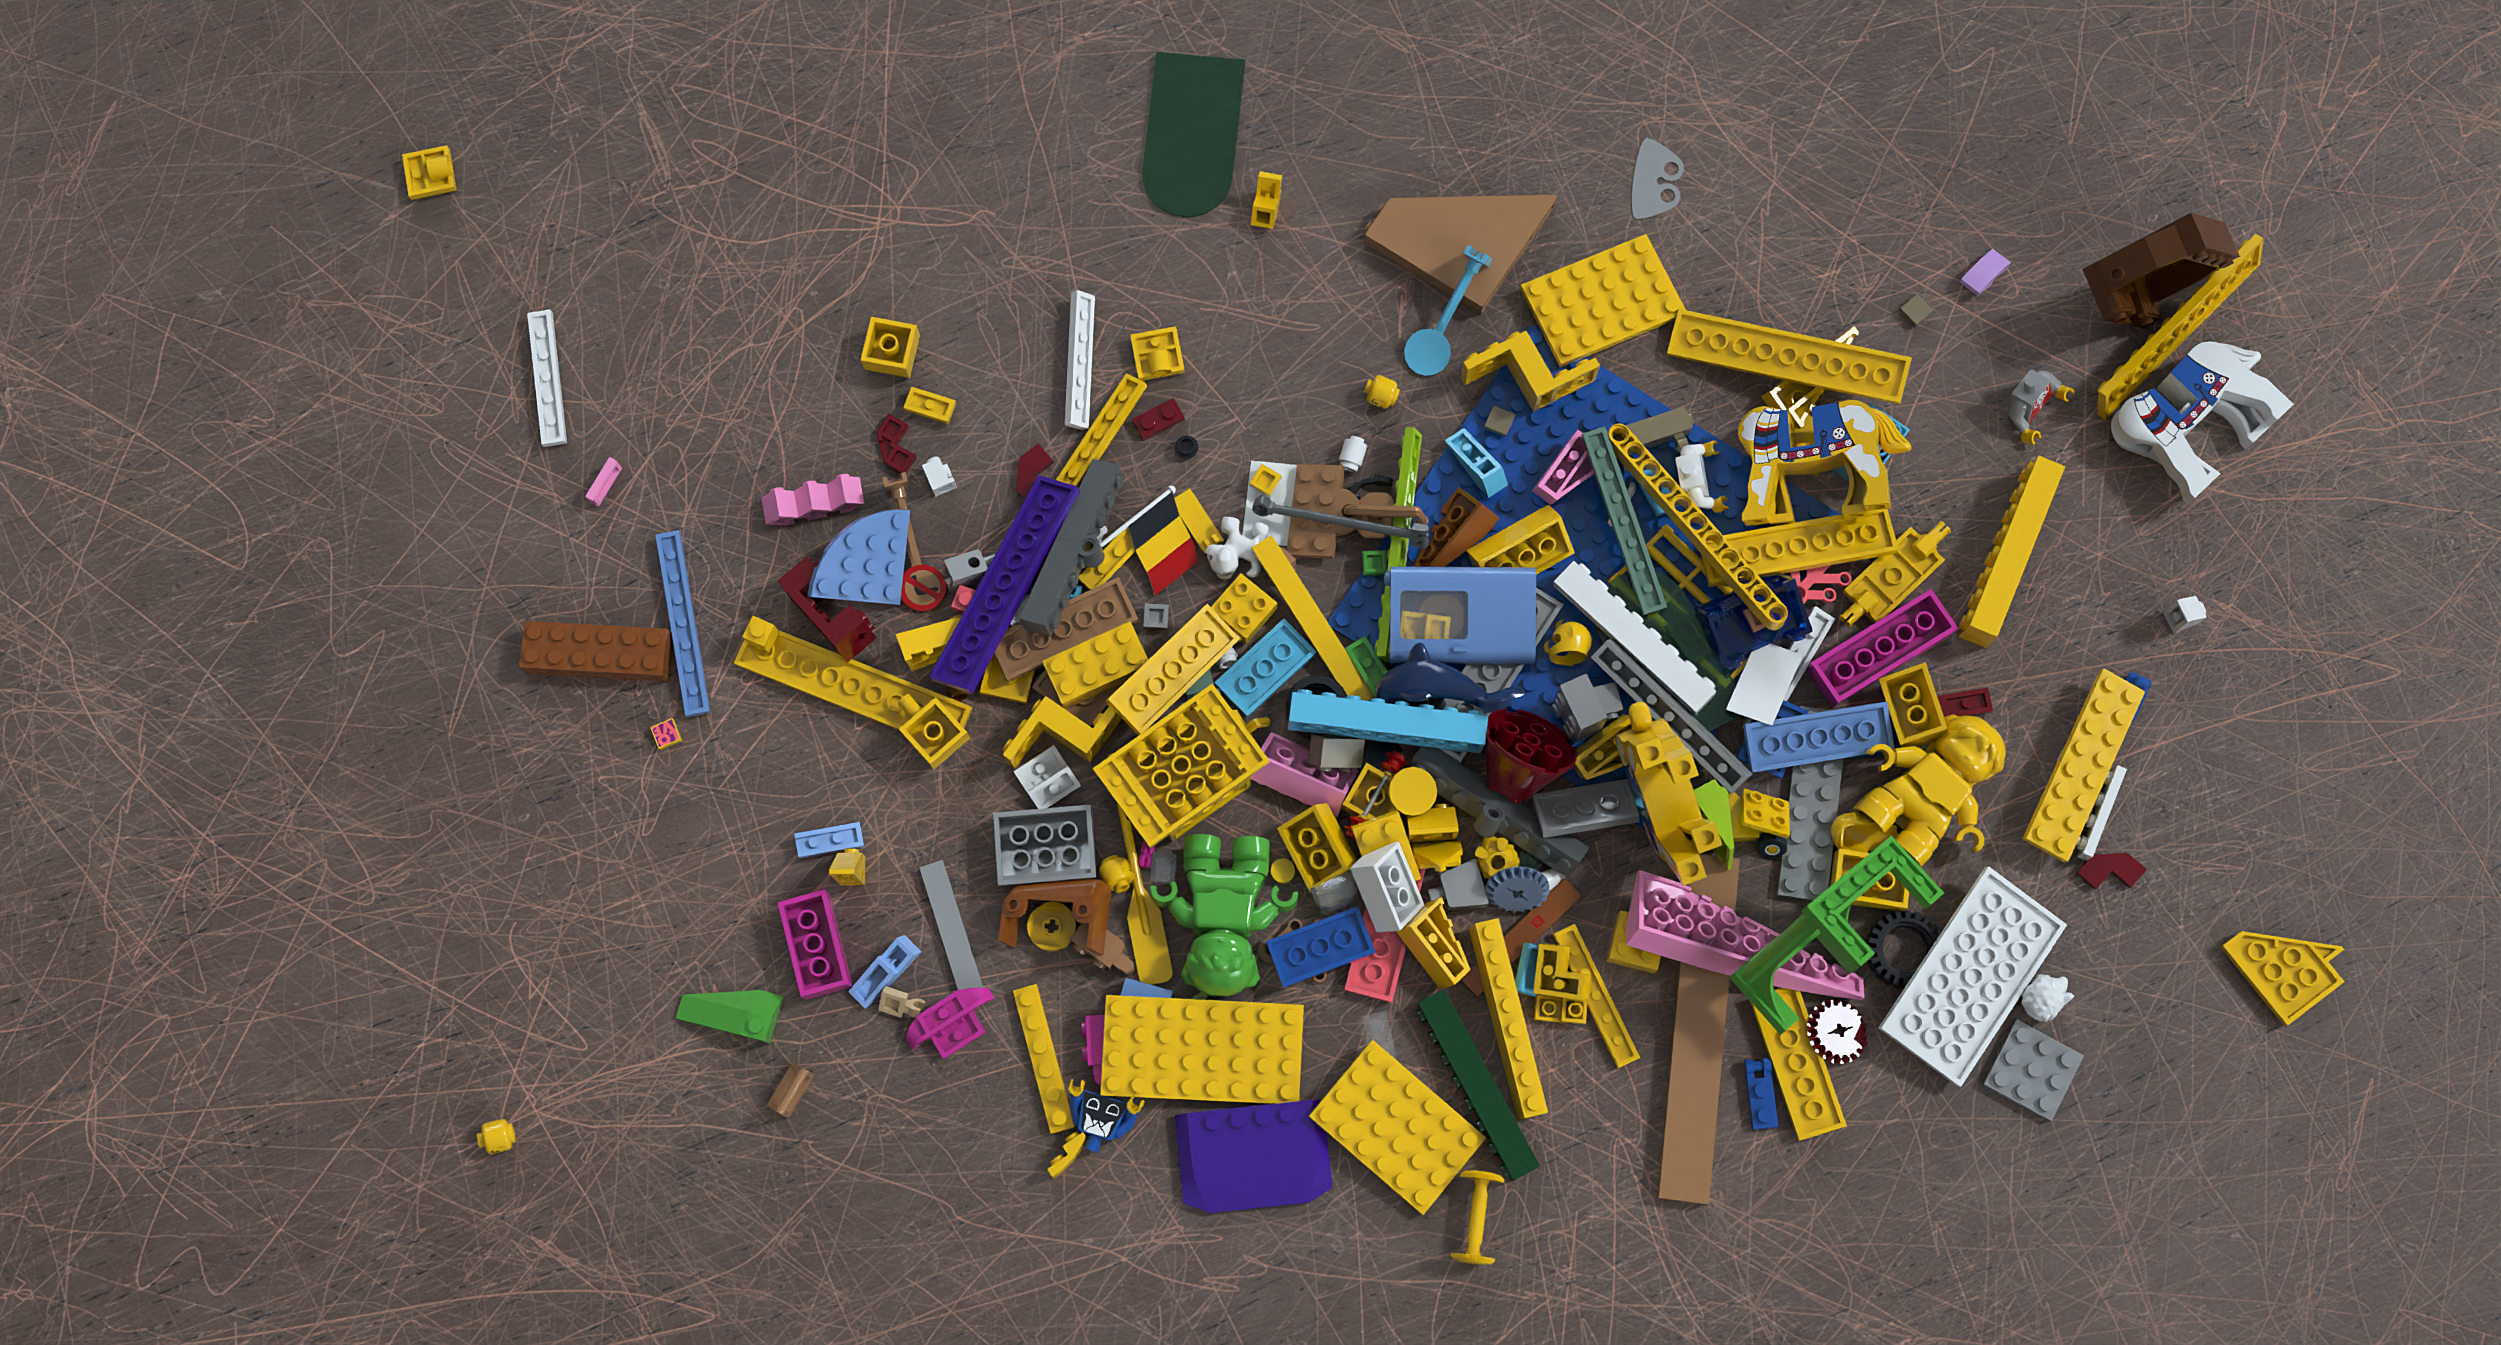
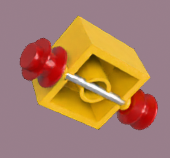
M1397 751L1386 753L1389 758L1388 761L1381 762L1385 770L1384 772L1366 763L1343 802L1342 810L1352 815L1349 817V820L1352 822L1351 825L1344 826L1343 828L1347 831L1345 835L1356 841L1352 826L1395 811L1389 801L1388 786L1393 775L1400 771V767L1408 765L1404 761L1406 757Z

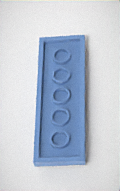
M1887 702L1779 718L1774 720L1772 726L1763 722L1743 724L1750 772L1865 755L1868 748L1877 744H1886L1892 750L1895 749Z

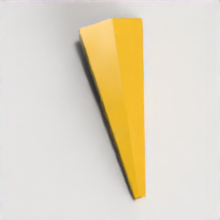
M1854 326L1834 341L1851 344L1859 332ZM1782 380L1761 397L1768 407L1787 410L1794 423V427L1799 429L1805 424L1806 417L1812 411V407H1815V402L1825 389Z

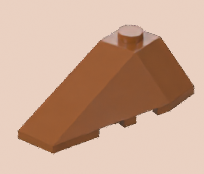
M1458 487L1441 510L1443 516L1439 524L1432 527L1431 532L1433 536L1428 543V547L1421 549L1412 567H1445L1483 539L1494 527L1499 517Z

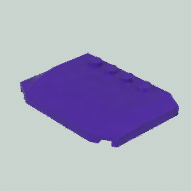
M1321 1100L1296 1101L1175 1115L1183 1203L1207 1213H1218L1309 1203L1331 1189L1332 1179L1327 1132L1308 1117Z

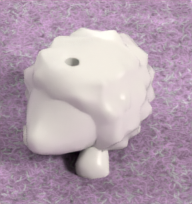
M2040 974L2023 991L2021 1004L2031 1018L2046 1023L2048 1020L2051 1021L2055 1018L2063 1006L2073 999L2074 995L2066 993L2068 987V979L2066 977L2053 978L2049 975Z

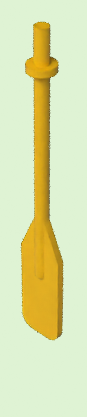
M1117 804L1128 862L1134 873V880L1132 881L1134 888L1127 920L1139 979L1142 983L1149 985L1165 983L1172 978L1173 969L1162 914L1143 887L1131 823Z

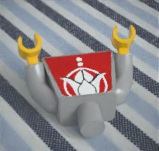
M2029 370L2011 395L2007 416L2010 417L2019 432H2022L2021 439L2027 444L2035 445L2033 438H2041L2039 431L2029 429V424L2052 396L2053 391H2055L2056 398L2067 402L2069 400L2066 399V393L2074 394V389L2061 385V382L2048 371L2036 372Z

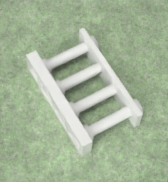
M2117 765L2109 771L2104 782V789L2099 793L2094 804L2097 806L2095 812L2090 814L2086 821L2085 827L2088 828L2086 835H2082L2077 841L2078 858L2087 861L2093 857L2126 773V768Z

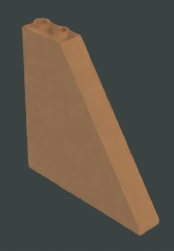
M1555 195L1390 198L1386 205L1384 203L1381 204L1376 212L1377 218L1374 222L1370 221L1363 231V234H1365L1364 243L1451 297L1466 270L1465 266L1469 257L1464 254L1467 245L1477 250L1474 256H1476L1477 252L1482 253L1480 259H1482L1484 253L1493 258L1490 266L1481 265L1478 273L1474 274L1460 303L1481 315L1554 209L1557 197Z

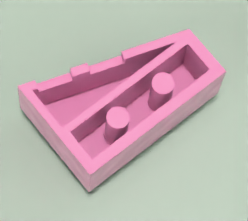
M1579 430L1571 435L1532 490L1533 493L1550 505L1594 475L1581 436L1582 432Z

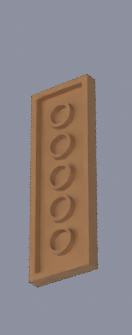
M1119 577L1070 599L1067 608L1062 611L1059 626L1057 629H1054L1051 637L1026 631L1022 623H1019L1006 630L995 654L1007 681L1010 682L1044 666L1042 661L1129 621L1131 624H1134L1139 619Z

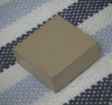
M1918 294L1899 310L1914 327L1919 325L1934 311Z
M1493 406L1484 429L1506 437L1515 414Z

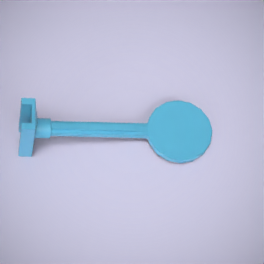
M1467 245L1464 254L1469 257L1465 266L1466 270L1435 329L1419 330L1412 334L1404 349L1405 360L1408 366L1418 374L1425 376L1435 375L1441 372L1449 363L1451 348L1443 333L1474 274L1478 273L1481 265L1489 267L1493 261V258L1485 253L1482 259H1480L1482 256L1480 252H1477L1476 256H1474L1477 250Z

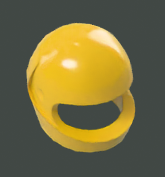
M1566 622L1560 625L1552 635V641L1556 644L1548 652L1549 659L1558 665H1574L1585 661L1591 648L1592 639L1590 632L1585 626L1577 622ZM1569 651L1566 656L1556 655L1560 652Z

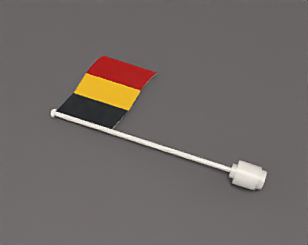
M1168 486L1169 489L1100 543L1101 547L1105 546L1128 527L1134 549L1150 579L1154 596L1198 562L1194 543L1177 509L1173 496L1176 491L1174 486ZM1029 594L1022 600L1010 623L1011 627L1021 623L1019 617L1030 596Z

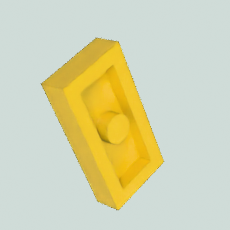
M911 387L903 408L907 412L949 424L956 401Z

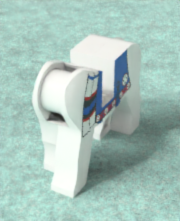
M2203 342L2196 345L2157 387L2180 411L2175 409L2153 388L2130 398L2123 404L2111 420V431L2117 444L2125 450L2151 458L2162 464L2167 474L2179 486L2183 501L2189 504L2221 474L2197 457L2185 439V436L2210 411L2220 414L2233 426L2240 445L2246 450L2294 404L2267 378L2250 371L2261 359L2259 352L2245 350L2230 344ZM2256 410H2258L2261 413L2264 420L2260 417Z

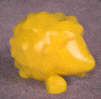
M1484 837L1482 845L1475 852V856L1478 857L1477 864L1479 865V870L1483 873L1484 878L1489 879L1495 873L1506 868L1519 867L1518 854L1514 850V846L1508 844V840L1505 838Z

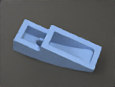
M905 935L896 938L883 955L875 959L848 992L865 1009L868 1008L882 994L884 987H890L920 955L921 951Z

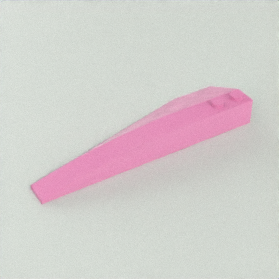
M1641 870L1637 872L1626 924V945L1731 976L1780 935L1746 916L1743 919L1733 912V909L1727 906L1719 907L1711 902L1712 898L1704 894L1699 896L1691 892L1692 888L1687 885L1683 886L1679 882ZM1800 950L1774 973L1773 986L1856 1000L1864 999L1862 977L1853 972L1849 974L1836 963L1833 965L1826 963L1823 957L1815 952L1811 955Z

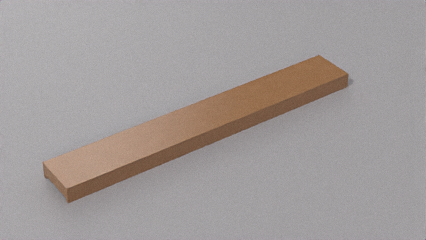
M1699 854L1707 877L1687 884V886L1692 888L1691 892L1699 896L1704 894L1712 898V903L1721 908L1727 906L1733 909L1735 913L1740 859L1733 858L1732 869L1727 871L1717 856ZM1680 961L1678 965L1657 1199L1708 1205L1729 975Z

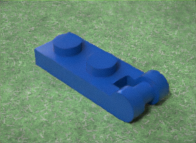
M1769 1057L1762 1058L1761 1061L1745 1059L1744 1070L1752 1130L1777 1128L1778 1120L1771 1060ZM1754 1071H1762L1763 1078L1755 1079Z

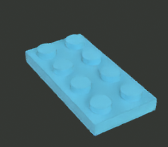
M1283 619L1218 678L1214 684L1248 718L1317 654V651Z

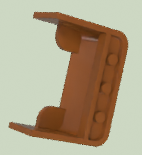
M1076 879L1017 884L1005 898L998 935L999 942L1011 948H1016L1020 917L1027 911L1028 900L1073 904L1072 915L1074 919L1079 923L1089 924L1086 948L1098 955H1103L1111 900V888L1105 882L1094 879Z

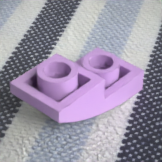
M1992 249L1963 276L1960 283L1978 296L1992 285L1995 278L2008 269L2011 262Z

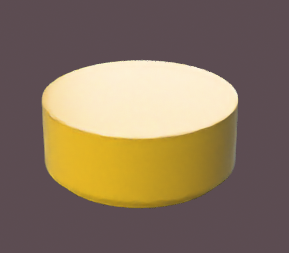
M1278 859L1271 866V876L1277 883H1288L1295 875V867L1288 859Z

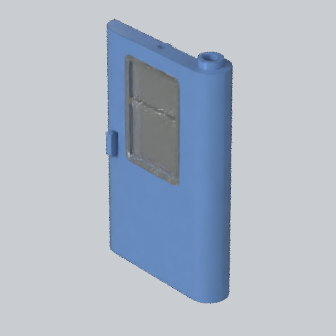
M1390 567V571H1385V586L1390 587V663L1408 662L1410 651L1417 643L1424 644L1430 659L1441 663H1535V568Z

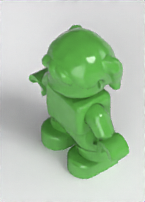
M1208 834L1185 836L1183 869L1185 876H1187L1193 905L1182 897L1178 898L1175 881L1170 884L1171 893L1164 897L1157 893L1156 886L1151 885L1152 900L1159 907H1169L1168 910L1179 925L1194 929L1195 934L1198 935L1192 943L1191 951L1187 954V960L1181 972L1184 982L1207 995L1233 996L1243 991L1244 988L1254 987L1260 979L1256 958L1252 954V946L1245 938H1249L1252 931L1266 929L1279 915V912L1287 913L1294 910L1298 903V891L1292 892V898L1289 901L1283 902L1277 898L1279 888L1275 885L1271 892V901H1265L1255 908L1269 873V840L1257 836L1235 838L1233 840L1232 852L1233 866L1232 868H1220V838Z

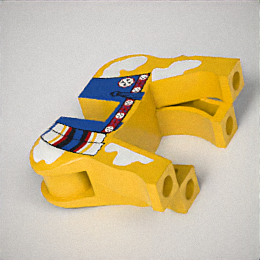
M1846 400L1812 407L1815 445L1804 442L1797 444V447L1794 423L1787 410L1765 406L1754 408L1743 417L1738 427L1739 439L1752 459V468L1748 482V502L1742 512V521L1745 526L1770 523L1773 527L1796 523L1785 476L1820 473L1842 466L1846 468L1849 477V490L1842 506V515L1845 520L1869 517V511L1890 509L1888 471L1879 453L1881 448L1890 455L1911 451V444L1901 435L1891 418L1858 400Z
M1642 701L1636 702L1629 707V719L1632 729L1615 736L1616 747L1631 790L1641 797L1645 808L1639 814L1648 838L1657 855L1668 864L1684 886L1707 877L1699 854L1721 846L1722 842L1715 822L1704 819L1701 815L1690 782V778L1699 775L1691 751L1685 747L1664 718L1652 721L1647 704Z

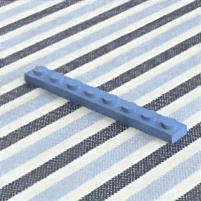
M676 530L656 534L685 716L688 718L711 713L681 532Z

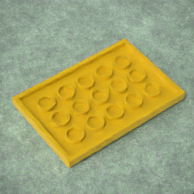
M1647 234L1520 286V290L1560 368L1675 321L1678 309L1686 310Z
M1374 1040L1370 1041L1308 1116L1421 1215L1426 1213L1486 1139L1483 1134Z

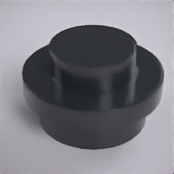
M1182 436L1175 443V451L1179 457L1190 459L1197 454L1198 443L1191 436Z

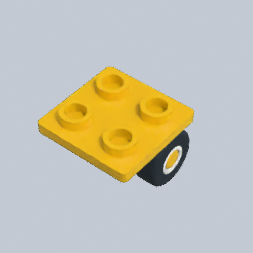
M1744 788L1742 791V825L1763 831V835L1759 837L1757 842L1758 852L1762 857L1767 859L1781 858L1787 852L1786 838L1790 835L1789 802Z

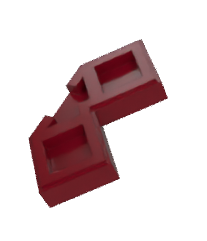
M888 413L876 432L883 463L886 467L899 474L903 472L907 474L917 456L898 444L908 430L909 425Z
M1039 443L1020 457L1016 491L1024 501L1037 479L1036 476L1053 464V460Z
M2129 853L2094 854L2092 858L2082 865L2076 872V875L2094 890L2101 885L2110 873L2128 888H2131L2147 869Z

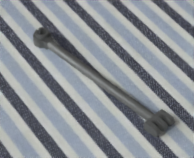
M1266 495L1257 497L1252 506L1253 512L1262 517L1273 515L1274 513L1411 539V546L1428 547L1429 527L1424 524L1413 523L1411 529L1277 505Z

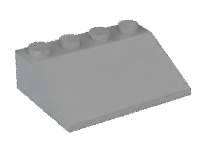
M1091 805L993 813L998 886L1096 878L1094 823Z

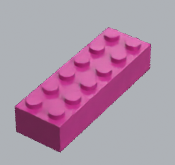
M1930 589L1809 664L1806 670L1834 709L1879 681V678L1889 675L1949 638L1959 628L1933 590Z

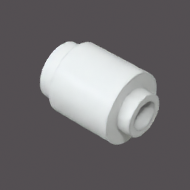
M1356 436L1345 439L1338 460L1340 465H1343L1345 471L1357 473L1358 468H1361L1367 449L1364 439Z

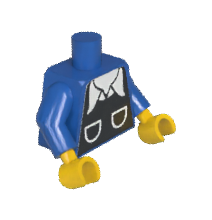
M1071 1079L1068 1088L1070 1092L1069 1109L1073 1124L1078 1127V1131L1088 1134L1084 1149L1098 1153L1102 1139L1113 1142L1114 1139L1121 1138L1133 1128L1138 1113L1144 1106V1100L1139 1105H1135L1133 1103L1134 1095L1125 1103L1086 1090L1083 1091L1085 1081H1081L1080 1087H1075L1073 1079Z

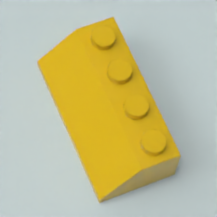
M1549 505L1466 550L1473 567L1535 568L1536 575L1575 553L1561 516Z

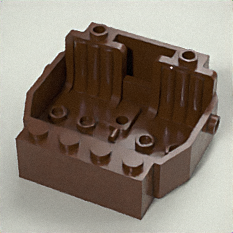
M2189 213L2082 270L2104 321L2144 329L2162 319L2157 302L2207 278L2219 269L2232 265L2234 263L2233 260L2240 257L2225 222Z

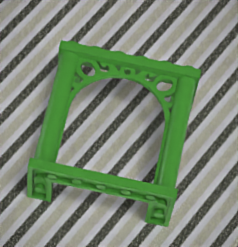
M1892 836L1802 910L1803 914L1729 977L1780 1035L1800 1019L1773 989L1774 973L1813 939L1817 938L1841 966L1851 974L1875 954L1848 924L1849 910L1857 898L1889 871L1924 909L1928 908L1944 894Z

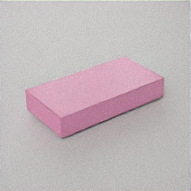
M609 457L585 496L596 507L600 506L622 470L617 460Z

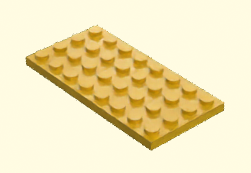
M1106 995L1100 1095L1132 1097L1134 1095L1135 1097L1273 1104L1299 1101L1304 1005Z

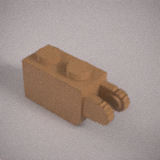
M1081 924L1070 938L1074 944L1072 948L1082 956L1087 953L1094 958L1092 963L1101 970L1107 968L1111 971L1115 967L1126 975L1134 973V963L1124 955L1125 944L1110 931L1106 930L1103 955H1098L1086 948L1089 924Z

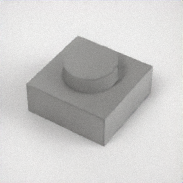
M1145 603L1144 629L1168 630L1169 605Z

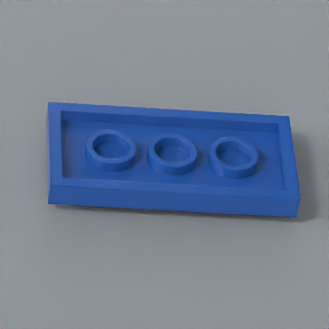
M1358 906L1266 941L1283 988L1376 953Z

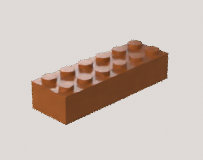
M524 621L519 668L526 674L668 682L673 638L669 630L663 628Z

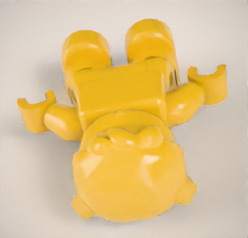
M1954 714L1944 717L1948 730L1930 743L1925 751L1916 746L1895 748L1893 751L1886 744H1877L1871 746L1865 752L1868 755H1873L1876 751L1884 754L1885 762L1883 765L1878 766V772L1887 770L1892 764L1895 767L1908 769L1901 776L1868 792L1851 810L1853 812L1862 811L1879 825L1881 828L1879 832L1881 834H1884L1895 822L1904 830L1898 834L1895 840L1916 860L1920 867L1926 863L1932 856L1933 851L1938 847L1939 840L1944 836L1951 817L1955 813L1958 825H1961L1962 828L1955 833L1953 841H1962L1963 836L1968 833L1974 839V843L1970 848L1972 853L1980 851L1984 845L1982 832L1974 827L1977 824L1978 804L1971 795L1972 787L2003 770L2006 749L1999 732L1982 718L1976 716H1956Z

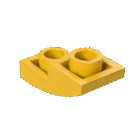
M1537 995L1535 997L1534 1020L1586 1024L1588 999L1576 1000Z
M1076 1131L1065 1139L1066 1144L1062 1146L1068 1155L1063 1157L1061 1154L1049 1162L1051 1167L1047 1170L1054 1179L1063 1173L1081 1152L1087 1140L1084 1132L1078 1134Z

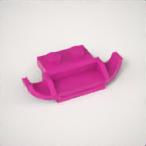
M989 988L956 990L917 1015L906 1035V1041L911 1050H915L926 1040L932 1039L942 1058L946 1059L987 1033L975 1011L981 1005L995 999Z

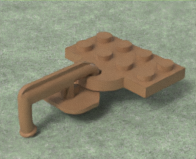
M1297 464L1292 502L1293 508L1342 517L1345 515L1348 518L1391 526L1393 518H1414V523L1428 524V518L1420 507L1394 506L1393 498L1387 493L1370 492L1358 500L1351 491L1342 489L1345 471L1343 465ZM1291 517L1287 552L1293 557L1334 559L1337 536L1346 535L1353 531L1354 528ZM1357 529L1366 539H1383L1388 536L1387 534Z

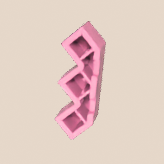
M840 474L828 484L806 481L803 483V486L795 491L784 490L782 487L773 488L770 490V493L761 497L765 522L769 525L786 526L795 524L794 519L807 518L808 521L828 517L827 513L840 510L841 514L852 512L865 504L860 477Z

